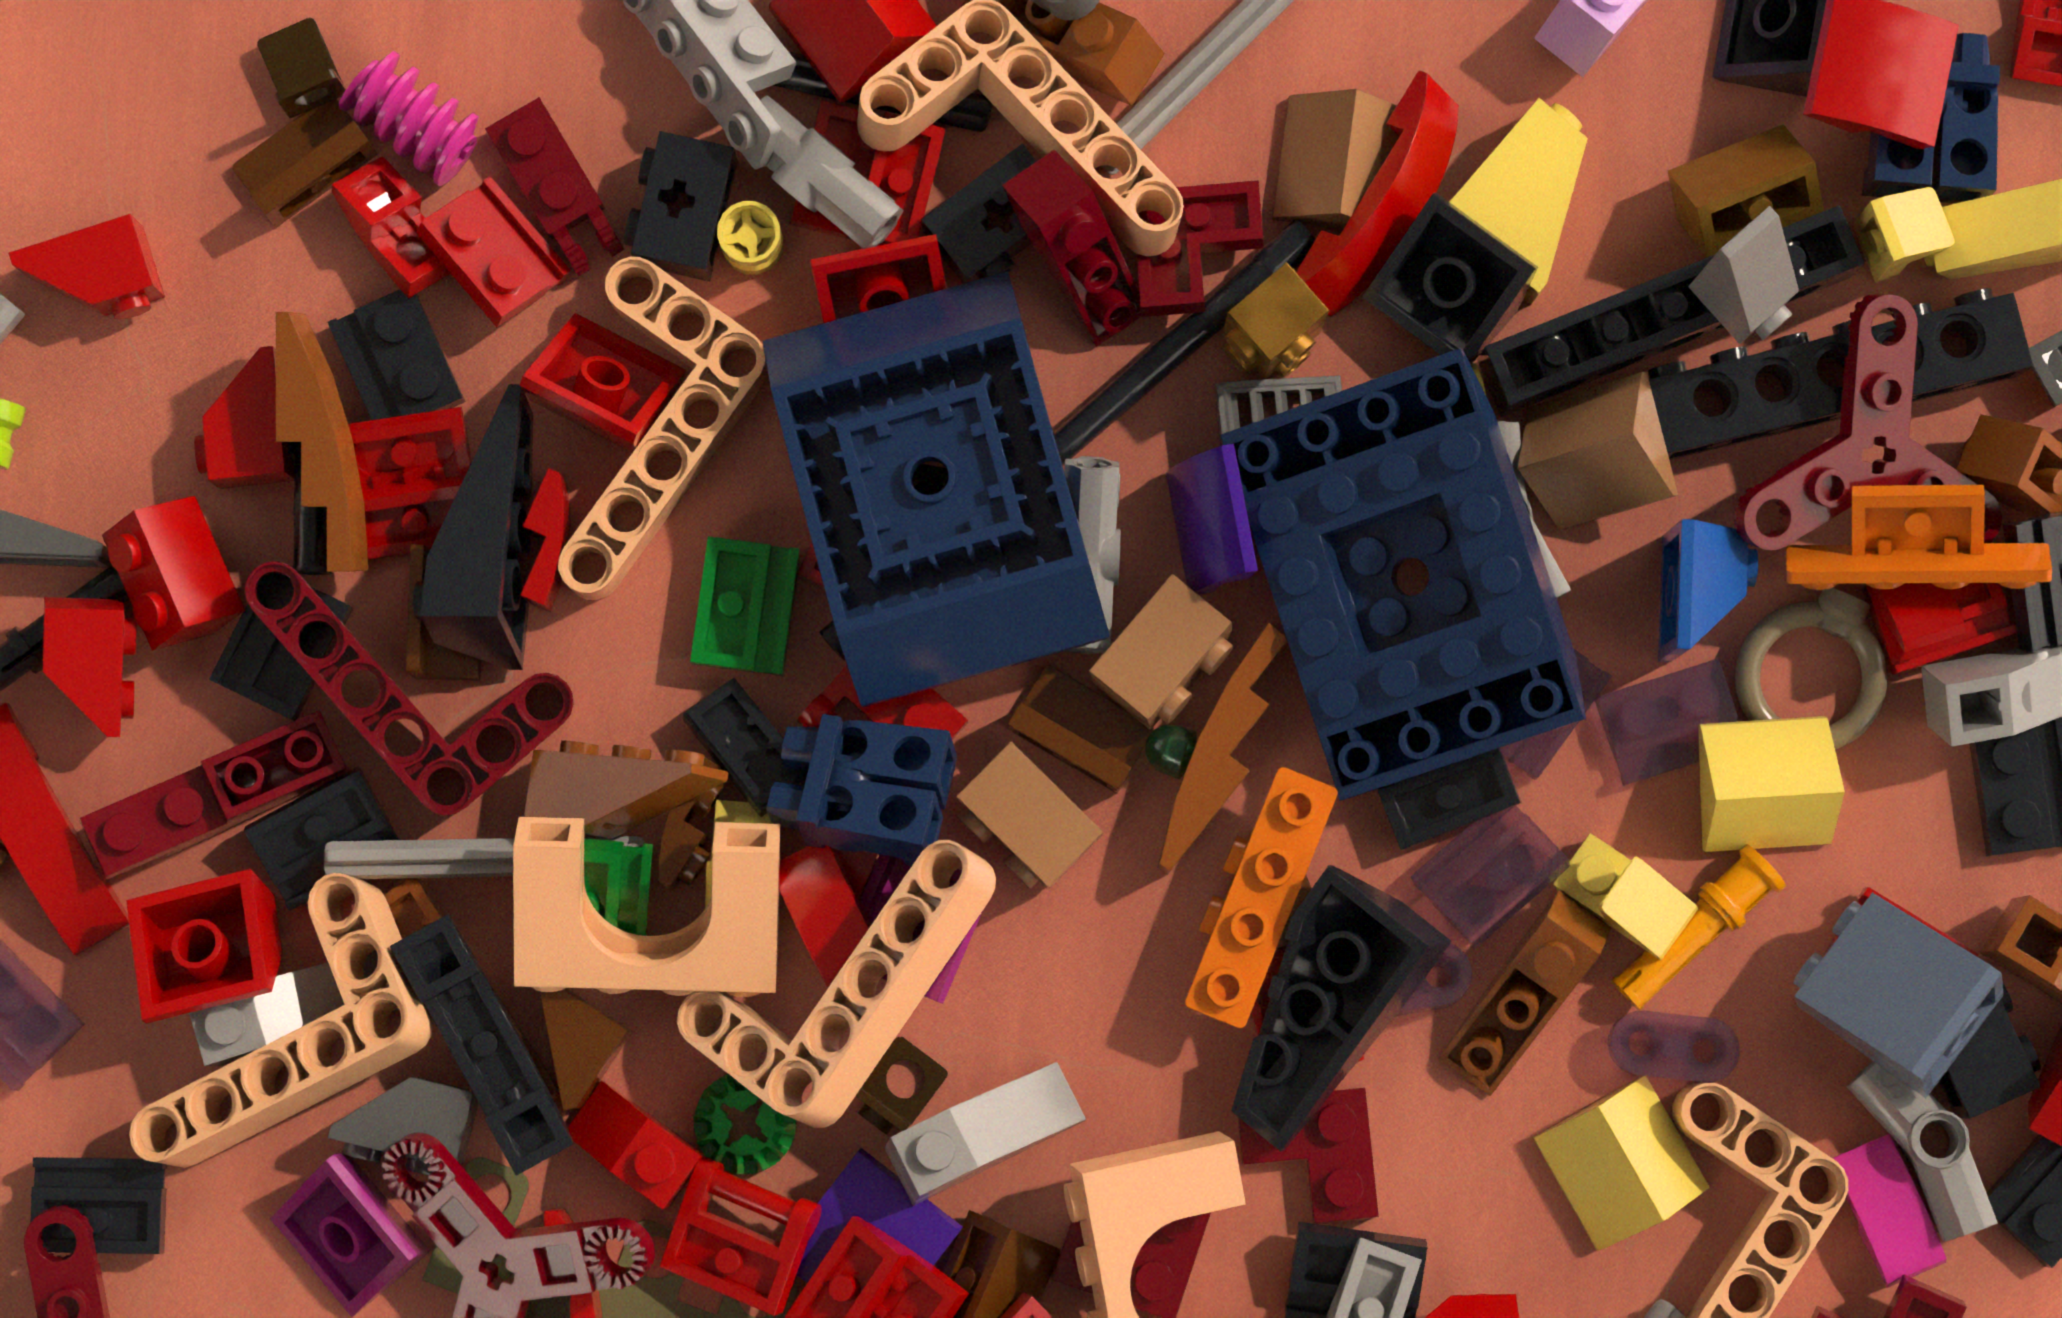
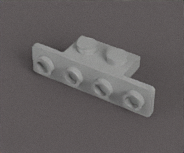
M622 0L626 8L637 15L653 36L661 54L672 61L689 83L697 101L705 105L724 129L730 144L744 155L754 169L768 165L780 134V126L754 92L790 79L797 62L749 0Z

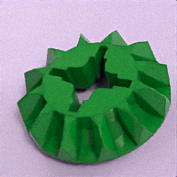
M729 1074L720 1077L708 1086L697 1103L693 1114L696 1143L706 1157L724 1164L725 1171L734 1174L759 1173L774 1166L785 1156L795 1137L796 1120L775 1111L764 1102L758 1109L760 1113L756 1117L755 1122L762 1129L761 1133L768 1137L767 1141L764 1142L759 1137L753 1138L751 1135L745 1134L728 1146L725 1142L731 1136L729 1132L734 1124L727 1117L728 1113L721 1108L723 1104H726L731 1109L735 1107L737 1110L745 1111L750 1105L754 1106L760 1099Z

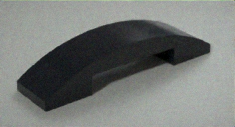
M447 914L392 944L390 947L420 1002L425 1003L487 1116L484 1119L514 1174L517 1176L573 1145L574 1141L524 1042L450 915Z

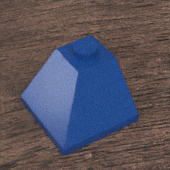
M1681 519L1662 536L1658 662H1672L1690 650L1747 595V587H1755L1758 576L1757 549L1748 548V543L1743 541V538L1736 532L1738 529L1699 520Z

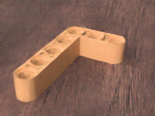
M973 0L965 4L873 75L862 87L857 120L858 133L864 143L873 149L883 152L895 151L905 146L978 88L1042 157L1054 149L1092 189L1110 229L1129 249L1136 254L1155 256L1167 251L1174 243L1184 208L1183 199L1178 189L999 2L994 0ZM983 32L991 35L996 41L990 44H980L970 39L969 35ZM927 69H937L946 73L949 78L943 81H931L922 76L921 72ZM1024 76L1034 80L1038 86L1032 89H1023L1014 85L1010 80L1015 77ZM879 106H890L900 111L901 115L896 118L885 119L876 115L873 109ZM1057 121H1069L1078 126L1081 131L1074 134H1065L1055 129L1052 124ZM1109 165L1121 171L1123 176L1118 179L1103 178L1096 172L1095 168ZM1152 210L1162 215L1166 222L1158 225L1148 224L1140 219L1137 213Z
M641 257L621 259L610 268L605 280V290L615 312L624 321L693 370L569 539L559 556L558 570L562 580L577 596L586 600L605 598L619 586L764 386L768 377L762 342L753 333L655 264ZM644 277L653 283L650 297L642 303L628 304L620 299L621 288L629 279ZM685 313H695L705 320L702 333L690 341H681L674 338L671 334L674 320ZM736 349H746L756 356L754 369L743 377H732L722 370V363L725 357ZM699 400L712 401L719 407V415L716 421L704 429H695L685 422V414L688 407ZM662 451H673L682 458L679 472L668 480L654 479L648 473V465L651 458ZM625 502L638 503L644 509V518L641 525L630 532L617 531L611 525V516L614 509ZM588 553H598L604 556L606 559V571L599 581L592 584H582L576 581L574 566L580 557Z
M938 840L928 845L920 853L793 1040L749 1006L717 991H694L684 999L677 1017L680 1034L688 1043L775 1111L813 1128H825L834 1124L848 1108L990 901L996 883L992 866L985 859L951 840ZM962 866L959 880L949 887L953 872ZM925 920L921 935L912 941L916 926ZM887 974V983L884 989L878 995H875L879 980ZM723 1014L722 1023L713 1034L715 1022ZM850 1028L847 1043L839 1050V1040L842 1034ZM767 1048L765 1061L757 1069L758 1058L763 1050ZM812 1082V1092L809 1098L802 1104V1094L805 1088Z
M341 873L325 875L314 884L309 893V914L345 1005L143 1108L132 1121L129 1133L131 1146L138 1156L146 1161L186 1168L194 1166L417 1053L426 1046L432 1036L433 1018L425 1003L420 1002L390 947L392 944L402 940L388 902L380 889L370 883ZM354 893V910L350 916L342 920V903L346 897ZM376 950L378 955L377 967L373 974L365 978L363 971L364 961L370 953ZM399 1008L401 1013L400 1026L389 1037L386 1031L387 1019L391 1012ZM342 1036L345 1044L344 1054L340 1061L333 1065L330 1057L331 1048L335 1041ZM286 1065L289 1074L288 1081L284 1089L277 1093L275 1088L276 1075ZM230 1094L233 1103L232 1110L229 1116L222 1122L219 1112L220 1106L224 1098ZM175 1123L177 1129L176 1139L173 1145L167 1149L165 1134L169 1126Z
M1693 1083L1684 1087L1675 1096L1673 1101L1672 1119L1676 1128L1684 1136L1768 1192L1686 1318H1769L1844 1203L1848 1193V1177L1844 1168L1836 1160L1727 1087L1717 1083ZM1703 1093L1712 1095L1720 1107L1718 1122L1708 1130L1698 1128L1690 1116V1107L1693 1100ZM1760 1129L1771 1137L1774 1143V1152L1766 1164L1758 1167L1748 1160L1745 1154V1142L1752 1132ZM1812 1166L1819 1167L1825 1173L1828 1180V1188L1825 1195L1814 1203L1807 1201L1799 1189V1180L1802 1173ZM1782 1220L1790 1227L1793 1233V1242L1785 1254L1775 1257L1765 1247L1764 1234L1771 1223ZM1748 1274L1756 1282L1758 1296L1750 1308L1738 1311L1731 1305L1728 1290L1736 1277Z

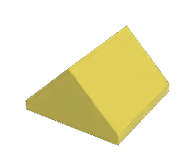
M1817 716L1698 724L1702 850L1704 852L1740 850L1746 844L1754 849L1832 844L1845 790L1827 717Z
M1642 1075L1533 1137L1597 1251L1665 1221L1710 1188L1646 1075Z

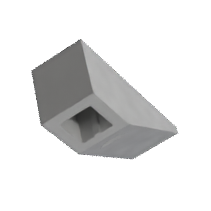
M2062 645L2041 647V650L2037 651L2017 648L1921 666L1927 727L1952 747L2013 736L2062 716Z

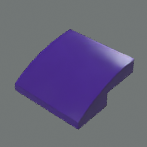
M1234 443L1207 450L1169 469L1166 472L1187 586L1200 595L1214 592L1223 583L1249 579L1258 571Z
M860 1148L817 1203L822 1206L821 1217L807 1243L796 1275L808 1283L852 1216H858L879 1228L933 1266L963 1226L928 1199L913 1206L899 1177L864 1149Z

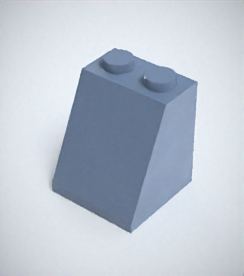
M1872 892L1863 905L1853 901L1842 913L1832 930L1838 936V939L1825 956L1822 957L1815 952L1802 966L1793 984L1800 988L1794 997L1799 1008L1926 1099L2003 997L2002 973Z

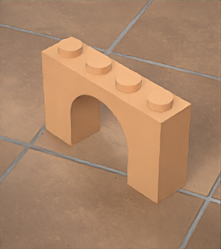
M519 817L513 844L514 986L532 987L541 992H557L565 988H596L608 994H621L631 989L662 990L664 993L675 996L689 995L694 991L727 992L736 997H752L760 993H776L780 824L715 822L712 851V896L705 910L695 921L676 932L659 936H642L616 928L607 922L591 904L584 882L583 818Z
M1218 1131L1069 1164L1073 1182L1064 1184V1197L1072 1223L1080 1221L1084 1246L1078 1247L1075 1250L1077 1268L1083 1286L1092 1285L1096 1310L1087 1312V1318H1139L1131 1298V1271L1139 1250L1146 1240L1158 1229L1182 1218L1246 1205L1233 1139Z

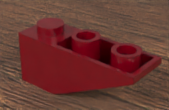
M1055 149L1002 185L1022 228L1096 347L1127 328L1132 322L1142 316L1140 293L1094 192Z

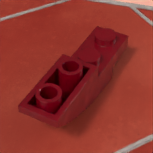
M318 710L202 760L200 766L80 817V824L106 880L160 856L165 855L167 858L222 833L343 772L347 767L321 711Z

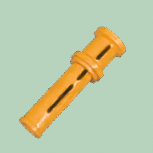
M1746 844L1739 850L1741 858L1714 883L1706 881L1699 887L1700 892L1697 896L1700 900L1696 903L1698 907L1697 912L1662 960H1659L1648 951H1644L1618 977L1615 976L1611 980L1618 991L1628 1001L1631 1000V1004L1637 1010L1641 1011L1654 995L1726 929L1731 932L1735 929L1740 930L1746 924L1744 916L1771 891L1780 893L1786 887L1782 877L1754 848Z

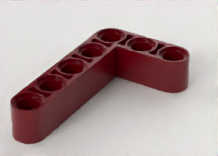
M278 561L265 562L256 567L247 578L245 595L251 609L419 801L433 813L452 815L468 807L563 725L571 715L574 701L573 693L567 682L558 675L550 673L534 674L524 680L449 745L295 569L288 564ZM278 573L287 576L292 581L294 595L287 606L282 609L272 610L261 605L258 600L257 589L263 578L270 574ZM316 622L330 625L337 635V644L334 651L321 659L308 657L300 647L302 631L306 626ZM363 670L372 673L377 678L380 692L373 704L368 707L357 708L346 702L343 697L342 686L348 675L355 671ZM543 683L555 687L562 697L560 712L553 719L546 721L538 720L531 716L526 709L525 703L527 692L531 687ZM396 720H412L419 725L422 731L423 741L421 747L410 756L400 757L394 755L385 744L384 736L386 729ZM492 725L504 727L513 737L514 747L512 753L506 760L499 763H491L484 760L479 755L476 747L479 733L482 729ZM443 767L457 770L465 781L463 796L459 801L450 805L436 803L431 799L427 791L428 778L435 770Z

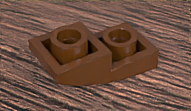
M704 757L703 766L722 770L717 764ZM722 784L668 812L661 839L658 881L675 891L681 881L690 886L698 877L711 855L703 849L709 837L690 825L689 822L695 813L702 818L707 816L724 790L725 786Z

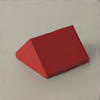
M772 0L769 4V11L840 104L861 92L864 84L873 75L937 26L918 0Z
M936 234L810 259L823 323L947 289Z
M574 313L522 376L520 387L529 400L633 453L675 395L684 378L686 369Z

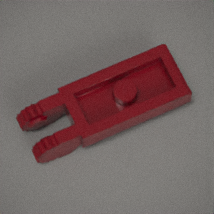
M540 97L485 128L550 240L556 239L578 277L590 270L588 258L581 246L574 242L568 230L586 219H590L596 229V237L604 250L608 251L612 257L624 251L621 242L602 212L605 209L602 201Z

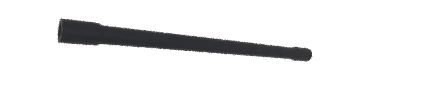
M1294 219L1264 245L1263 249L1256 252L1249 264L1205 301V312L1191 313L1059 427L1054 432V437L1062 466L1065 465V459H1072L1220 331L1225 325L1228 312L1287 262L1295 270L1303 262L1316 240L1312 233L1300 221ZM832 620L819 633L834 652L845 661L834 621Z

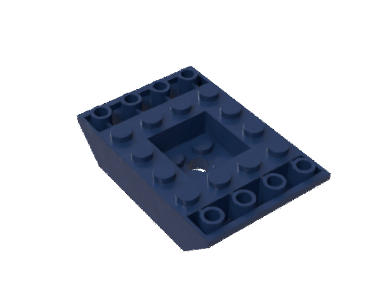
M1008 271L763 340L770 387L837 636L862 708L1111 638ZM934 461L941 463L949 472V479L945 488L934 495H924L916 491L912 484L915 470L925 462Z
M1462 348L1220 435L1223 445L1234 443L1249 525L1340 801L1586 719L1576 655L1495 413ZM1417 558L1428 568L1429 581L1421 593L1410 596L1404 593L1398 586L1397 571L1406 560Z

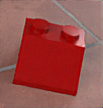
M251 868L126 900L141 1019L144 1023L148 1024L272 992L283 955L275 895Z

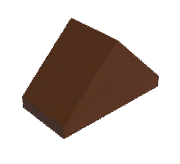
M568 988L557 992L540 991L563 1111L582 1108L633 1031Z

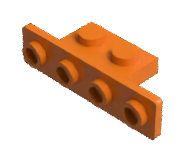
M1984 485L1852 486L1851 545L1787 546L1786 582L1801 584L1805 588L1814 590L1830 589L1837 584L1866 583L1868 586L1876 589H1894L1904 583H1932L1934 586L1944 589H1958L1967 586L1969 583H1999L2007 588L2021 589L2031 587L2036 582H2050L2052 580L2050 548L2046 543H1984Z
M1280 767L1277 770L1257 822L1251 830L1248 839L1236 835L1222 869V871L1233 875L1224 899L1212 895L1198 930L1209 934V937L1204 947L1206 948L1185 999L1187 1008L1236 1028L1245 1027L1338 795L1335 787L1286 767Z

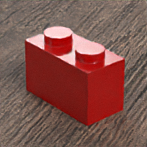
M195 495L133 510L102 534L108 549L109 560L121 578L133 606L136 622L143 629L152 651L212 635L245 612V608Z

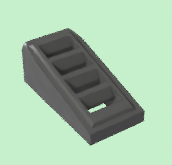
M1341 376L1216 383L1214 393L1220 446L1223 445L1221 434L1240 428L1238 400L1249 399L1251 422L1254 423L1264 419L1262 398L1274 397L1275 413L1279 414L1288 410L1287 396L1299 395V404L1301 406L1312 402L1311 393L1324 392V397L1342 391Z
M0 509V564L109 568L112 565L109 560L107 547L99 541Z

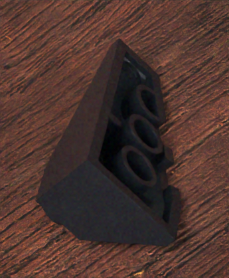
M520 384L508 385L428 553L424 581H417L413 592L415 617L417 620L423 621L435 644L509 670H523L529 603L521 596L523 589L517 554L530 553V534L522 527L527 517L526 508L523 502H519V496L530 495L532 489L533 412Z
M1333 865L1327 866L1291 917L1285 936L1288 942L1278 974L1273 975L1267 996L1270 997L1266 1013L1259 1035L1253 1039L1231 1109L1235 1115L1280 1152L1289 1146L1406 1004L1452 942L1402 901Z

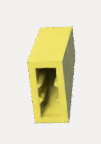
M1538 98L1450 201L1455 207L1538 266L1535 276L1523 298L1531 305L1541 294L1548 282L1588 140L1580 132L1582 124L1568 109L1557 103H1553L1550 107L1540 98Z
M2062 179L1943 206L1942 209L1955 243L1950 248L1924 257L1928 267L1935 265L1936 272L1948 279L2061 262Z

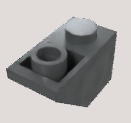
M410 1077L332 1124L328 1138L345 1142L342 1151L344 1155L380 1163L382 1153L387 1152L392 1145L404 1136L418 1132L426 1133L438 1139L463 1167L479 1102L472 1090L420 1077ZM411 1152L405 1155L407 1157L405 1165L407 1170L424 1175L432 1173V1171H428L430 1164L424 1163L425 1157L420 1159L418 1157L419 1153L413 1155Z

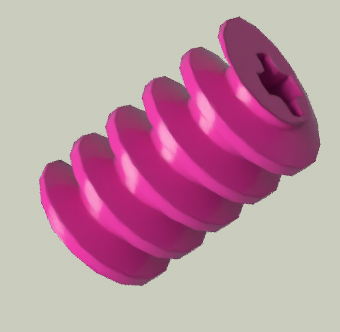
M392 51L380 61H372L359 72L339 101V109L348 111L355 108L354 119L359 125L365 127L375 123L373 130L374 136L377 139L386 142L395 138L393 144L394 152L402 157L415 153L413 159L414 167L423 173L435 168L433 175L434 183L438 186H443L458 174L473 153L477 144V137L473 134L479 116L471 113L459 123L456 122L454 116L460 101L452 97L440 107H437L434 101L440 86L432 82L419 92L415 90L414 86L420 70L416 67H411L402 75L397 76L394 72L400 55L396 51Z

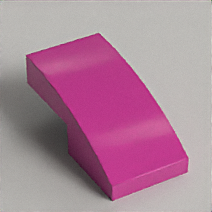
M1890 1134L1833 1158L1844 1168L1848 1177L1846 1200L1859 1223L1858 1233L1887 1288L1900 1283L1904 1274L1914 1277L1946 1263V1255L1931 1219Z

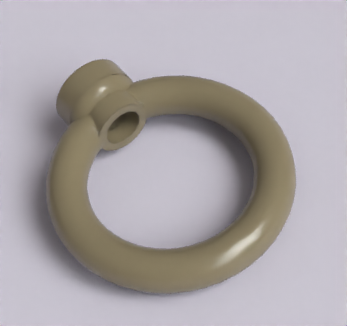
M1830 588L1821 591L1817 602L1806 601L1789 604L1771 612L1759 621L1743 642L1735 668L1736 693L1747 720L1781 719L1769 707L1761 689L1760 673L1764 657L1773 643L1784 634L1798 628L1817 627L1829 634L1845 639L1855 651L1862 671L1861 690L1854 706L1843 718L1829 725L1835 750L1850 744L1860 737L1876 719L1887 690V666L1883 650L1873 632L1864 623L1871 605L1845 592Z

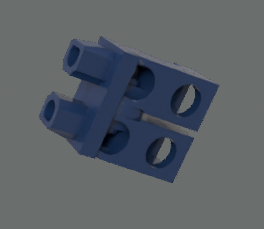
M1957 34L1935 147L1916 149L1871 132L1868 167L1864 171L1862 196L1884 197L1930 187L1936 192L1939 202L1956 204L1994 194L1997 190V86L2000 81V66L1990 65L1988 40L1985 34Z
M822 714L819 728L791 726L786 728L781 753L783 765L785 768L805 770L808 773L804 786L775 782L772 785L767 803V813L771 823L799 830L806 846L825 848L826 845L842 851H866L903 858L906 866L911 867L928 845L938 841L943 821L941 809L945 810L957 761V754L950 731L862 720L842 721V718L839 716Z

